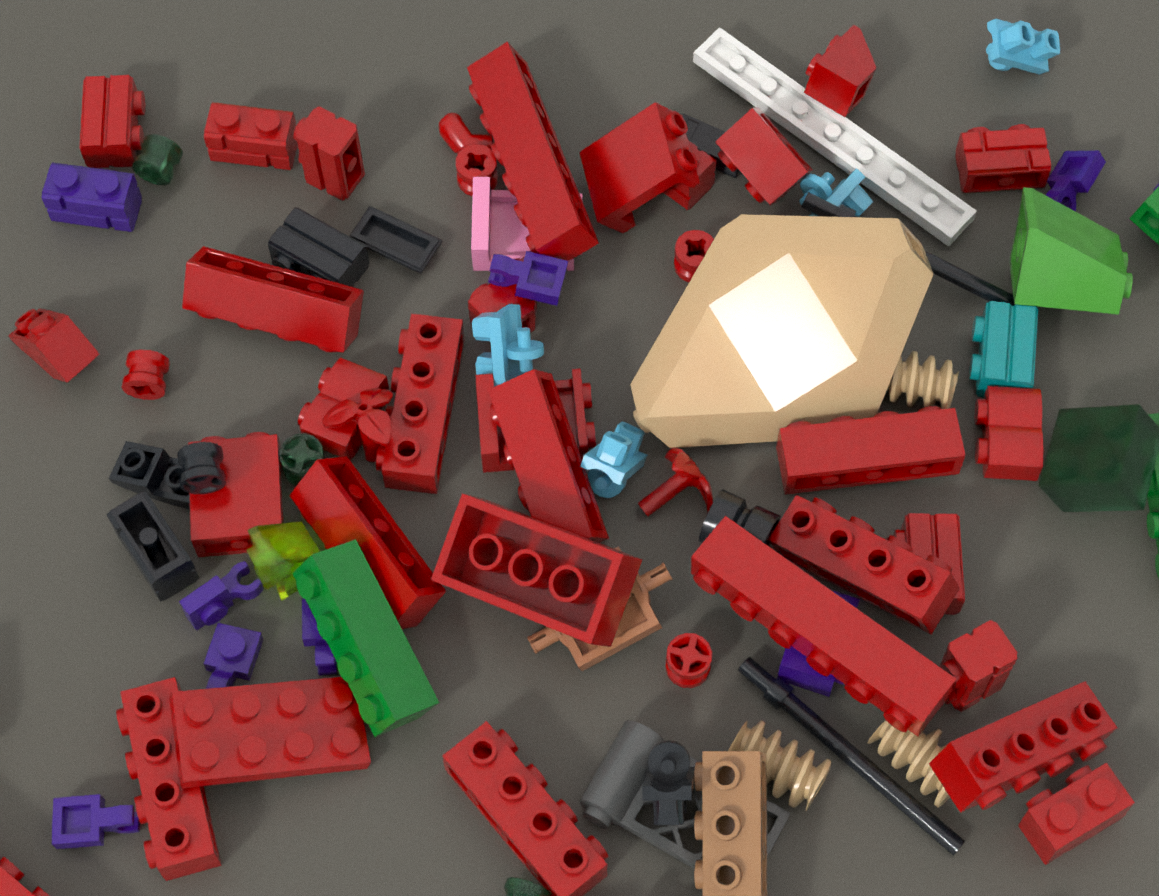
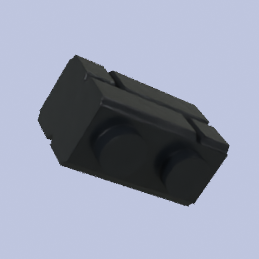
M298 207L291 211L284 220L283 225L279 226L268 242L272 265L354 287V283L358 282L370 264L367 246Z
M146 491L140 492L106 514L116 535L160 602L167 600L199 579L191 558Z

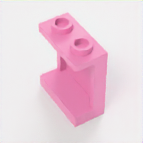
M473 177L471 237L473 271H489L494 254L505 255L512 259H522L526 251H531L526 242V236L530 235L528 228L521 223L514 210V205L518 203L516 196L512 195L509 190H491L490 177ZM574 259L568 262L567 271H574Z

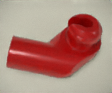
M448 113L440 120L438 126L440 135L453 152L458 154L464 147L471 144H481L491 149L493 136L472 134L459 114Z

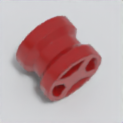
M471 144L458 152L456 171L457 183L461 191L473 196V177H490L491 190H494L498 183L497 159L493 151L481 144ZM473 166H481L483 170L475 169Z
M701 230L686 231L677 239L674 252V269L676 274L684 281L690 282L711 246L714 238L710 234ZM696 251L700 253L698 255H690L688 252Z
M139 349L129 352L125 363L129 372L122 380V390L127 395L143 400H155L164 397L166 383L163 380V376L169 371V358L152 350Z
M684 633L676 636L667 647L665 670L668 678L675 685L682 688H694L707 680L712 663L710 644L704 637L695 633Z

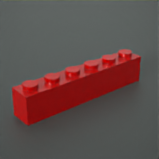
M507 41L467 67L472 80L469 90L474 100L483 109V113L479 115L483 126L494 138L495 142L491 144V149L500 164L505 167L506 173L502 174L503 181L511 194L516 196L518 203L514 205V210L521 223L528 228L530 234L526 236L528 247L533 253L569 262L596 246L599 242L529 66Z
M727 516L720 521L691 556V574L694 575L693 579L701 589L712 595L717 592L731 602V608L740 617L750 622L755 619L769 629V636L780 646L787 649L794 647L806 656L807 663L823 676L833 675L845 684V690L855 700L862 704L870 702L883 711L885 720L897 730L905 733L909 730L919 737L951 695L956 681L955 677Z

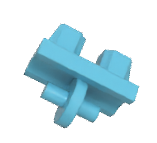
M996 18L987 22V30L991 33L993 42L988 44L986 53L988 54L990 65L997 70L1007 71L1011 68H1017L1040 75L1049 71L1048 59L1060 54L1059 34L1055 30L1045 29L1037 31L1032 28L1030 23L1021 20L1010 23Z
M857 168L833 190L830 185L835 181V178L829 172H825L821 177L815 174H807L800 182L801 190L804 193V196L799 200L801 205L808 192L836 206H839L841 203L855 210V215L859 217L873 203L869 195L859 185L865 176Z
M508 304L497 312L482 313L472 321L473 337L476 340L490 341L491 352H484L477 357L475 363L476 375L493 374L494 387L533 370L532 360L544 355V344L540 341L531 340L530 328H522L520 305Z
M622 421L617 424L615 432H606L601 443L584 455L580 467L589 470L588 479L595 494L604 498L615 497L623 491L627 479L644 466L648 455L638 451L645 435L643 430Z

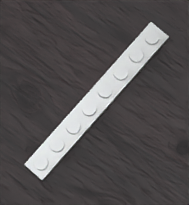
M720 27L693 52V62L753 106L759 107L764 114L849 175L857 168L865 176L860 182L947 246H950L974 221L977 213L974 208L848 118L843 117L805 94L803 86Z

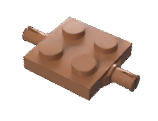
M664 562L641 576L637 574L611 647L591 645L549 627H545L527 636V639L536 654L560 641L570 650L578 668L584 671L662 628L651 607L649 592L673 579Z

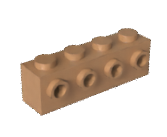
M702 751V762H696L694 770L696 791H702V811L695 812L696 840H703V860H696L695 887L696 889H703V896H767L766 753L761 751Z

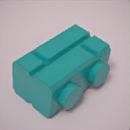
M989 301L985 305L982 316L974 317L972 341L979 342V352L971 356L969 379L976 380L975 395L978 397H984L987 386L1033 388L1038 309L1036 306L1017 304L1011 306L1010 303Z

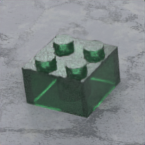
M1140 404L1059 409L1038 486L1063 512L1144 510L1159 451V427Z

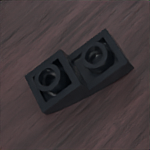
M126 441L109 480L113 484L139 494L146 491L152 499L190 509V493L183 491L180 487V476L184 470L179 465L178 458L170 457L163 448Z

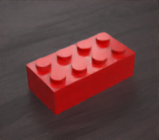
M462 493L431 580L591 645L611 647L643 559L489 500Z

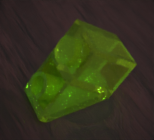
M302 521L258 525L247 530L253 545L247 549V553L254 564L253 569L264 589L267 591L273 587L281 600L296 593L298 589L292 573L312 554L320 552Z

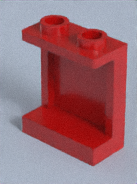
M654 102L579 152L598 223L625 233L636 226L632 211L677 183H682L690 188L700 184L696 171L698 162L690 149L686 135L688 127L679 112L672 111Z
M577 368L572 369L571 379L556 380L555 384L581 459L583 460L584 455L588 452V448L596 447L594 422H586L584 410L592 408L590 382L582 383L581 369ZM493 374L475 375L483 473L515 470L509 465L504 454L506 441L502 430L496 425L490 413L492 400L488 389L494 387Z
M252 432L240 438L225 439L220 436H208L201 441L188 442V445L198 442H211L221 446L224 459L220 464V469L224 471L226 476V484L219 491L208 494L190 493L191 542L198 558L287 549V533L283 523L280 463L283 460V454L278 435Z

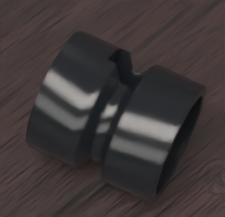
M722 489L706 516L699 535V542L703 543L720 521L727 516L763 543L770 546L771 543L768 539L779 523L781 516L758 505L748 509L745 499Z

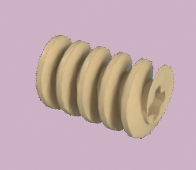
M912 351L906 361H902L900 356L887 388L889 389L890 402L895 403L902 393H906L908 407H913L918 398L923 397L924 407L934 406L936 401H939L941 409H948L951 406L959 371L957 374H953L952 360L947 359L941 368L937 370L935 356H928L922 366L919 365L918 352Z
M761 720L750 729L747 727L748 721H746L728 751L765 752L767 758V784L772 780L774 781L772 796L779 798L790 790L789 806L795 808L806 799L807 811L830 771L831 760L827 758L815 767L813 766L814 750H808L799 758L796 756L797 740H792L782 748L780 746L782 734L780 730L765 738L763 735L766 722Z
M885 720L867 743L871 744L881 739L877 753L883 757L896 751L891 766L898 770L910 764L906 773V779L909 782H914L924 777L920 787V792L923 795L939 790L934 802L937 808L941 807L950 798L929 765L945 747L940 748L937 745L942 731L937 729L927 735L922 731L919 737H917L909 730L906 733L897 730Z

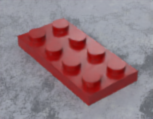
M342 677L171 692L169 697L181 788L368 769L371 764L364 720L359 713L358 703L348 683Z

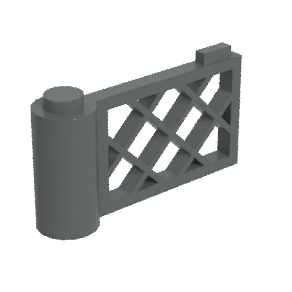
M627 720L622 725L579 801L580 805L585 809L583 816L591 823L604 829H608L610 824L620 826L695 869L696 860H703V852L693 854L683 848L679 835L680 830L694 827L695 819L684 821L683 825H669L654 830L635 821L642 806L653 803V801H643L642 785L649 769V754L654 746L664 741V739L649 727ZM690 756V767H695V763L699 761ZM695 789L694 797L699 811H702V793ZM767 800V815L776 820L767 834V857L790 815V812ZM671 833L674 842L662 835Z

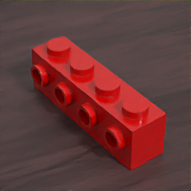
M203 246L186 262L182 308L197 312L203 318H219L237 323L239 327L246 330L258 329L276 334L280 339L286 341H301L316 345L325 352L344 353L358 336L364 290Z
M411 313L409 328L401 329L398 353L403 355L401 367H394L391 379V391L396 393L394 406L387 405L385 410L391 421V438L387 447L379 445L376 457V471L382 472L385 488L430 494L438 493L465 342L463 319Z
M533 369L488 389L492 400L490 404L491 416L496 425L502 430L506 441L504 454L509 465L516 471L520 482L518 495L523 506L529 510L531 517L598 543L609 539L586 470L580 467L582 459L552 374Z
M938 406L924 407L917 412L905 414L885 411L873 417L862 419L841 416L830 422L818 424L798 421L779 428L776 444L785 495L957 475L960 473L966 456L956 409H941Z
M343 456L317 459L289 496L300 510L302 517L311 525L324 543L325 549L355 539L357 540L401 628L406 629L418 626L446 593L445 588L442 584L431 580L433 575L431 569L349 458Z
M796 495L768 539L775 550L796 565L932 635L960 589L951 574L953 570L951 566L933 555H928L924 559L912 553L913 548L895 536L890 535L886 540L874 534L875 530L872 526L855 516H851L848 521L836 515L837 510L819 498L814 497L812 502Z
M176 677L121 691L123 708L116 709L121 734L123 737L129 735L132 751L125 753L129 775L132 780H139L142 794L134 797L137 815L140 823H148L151 840L144 841L146 859L149 868H157L165 881L222 866L204 786L181 788L169 702L171 692L182 691Z
M1086 681L949 742L929 765L960 813L976 805H979L982 810H986L1007 796L1006 791L1012 788L1016 794L1022 793L1041 780L1039 775L1047 772L1050 778H1053L1075 763L1073 759L1080 757L1083 762H1086L1099 755L1107 748L1104 740L1117 729V726Z
M487 721L442 755L445 770L549 896H584L607 877L608 864L605 860L609 856L606 850L593 835H589L587 838L583 836L574 825L578 822L575 813L564 800L559 799L555 802L544 789L548 786V783L541 772L532 763L526 767L515 755L518 747L508 733L502 728L496 732Z

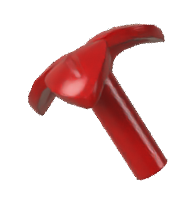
M381 388L363 390L360 392L361 403L357 404L349 399L337 403L328 410L322 424L324 427L334 428L344 426L352 420L357 421L365 458L369 462H376L379 445L387 447L391 438V421L388 413L376 408L389 404L393 393L390 390Z
M670 449L664 458L673 462L671 468L676 474L640 500L638 505L649 517L690 486L696 487L701 492L708 514L713 504V493L708 479L701 473L692 458L682 449Z

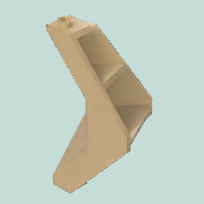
M741 214L720 228L630 384L636 407L633 415L638 426L645 433H653L669 448L774 442L778 439L779 428L786 427L794 422L807 421L811 424L830 422L841 416H850L854 419L875 416L881 406L933 277V271L922 243L898 218Z

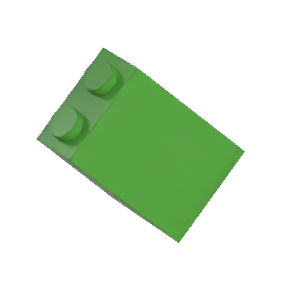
M1023 187L1009 261L1014 304L1119 315L1122 299H1129L1133 283L1132 273L1126 272L1128 253L1122 251L1119 235L1037 190Z

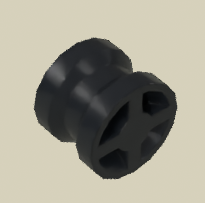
M198 442L179 449L177 453L178 463L184 470L180 476V487L183 491L191 494H208L219 491L225 486L226 476L224 471L220 469V464L224 459L221 446L211 442Z

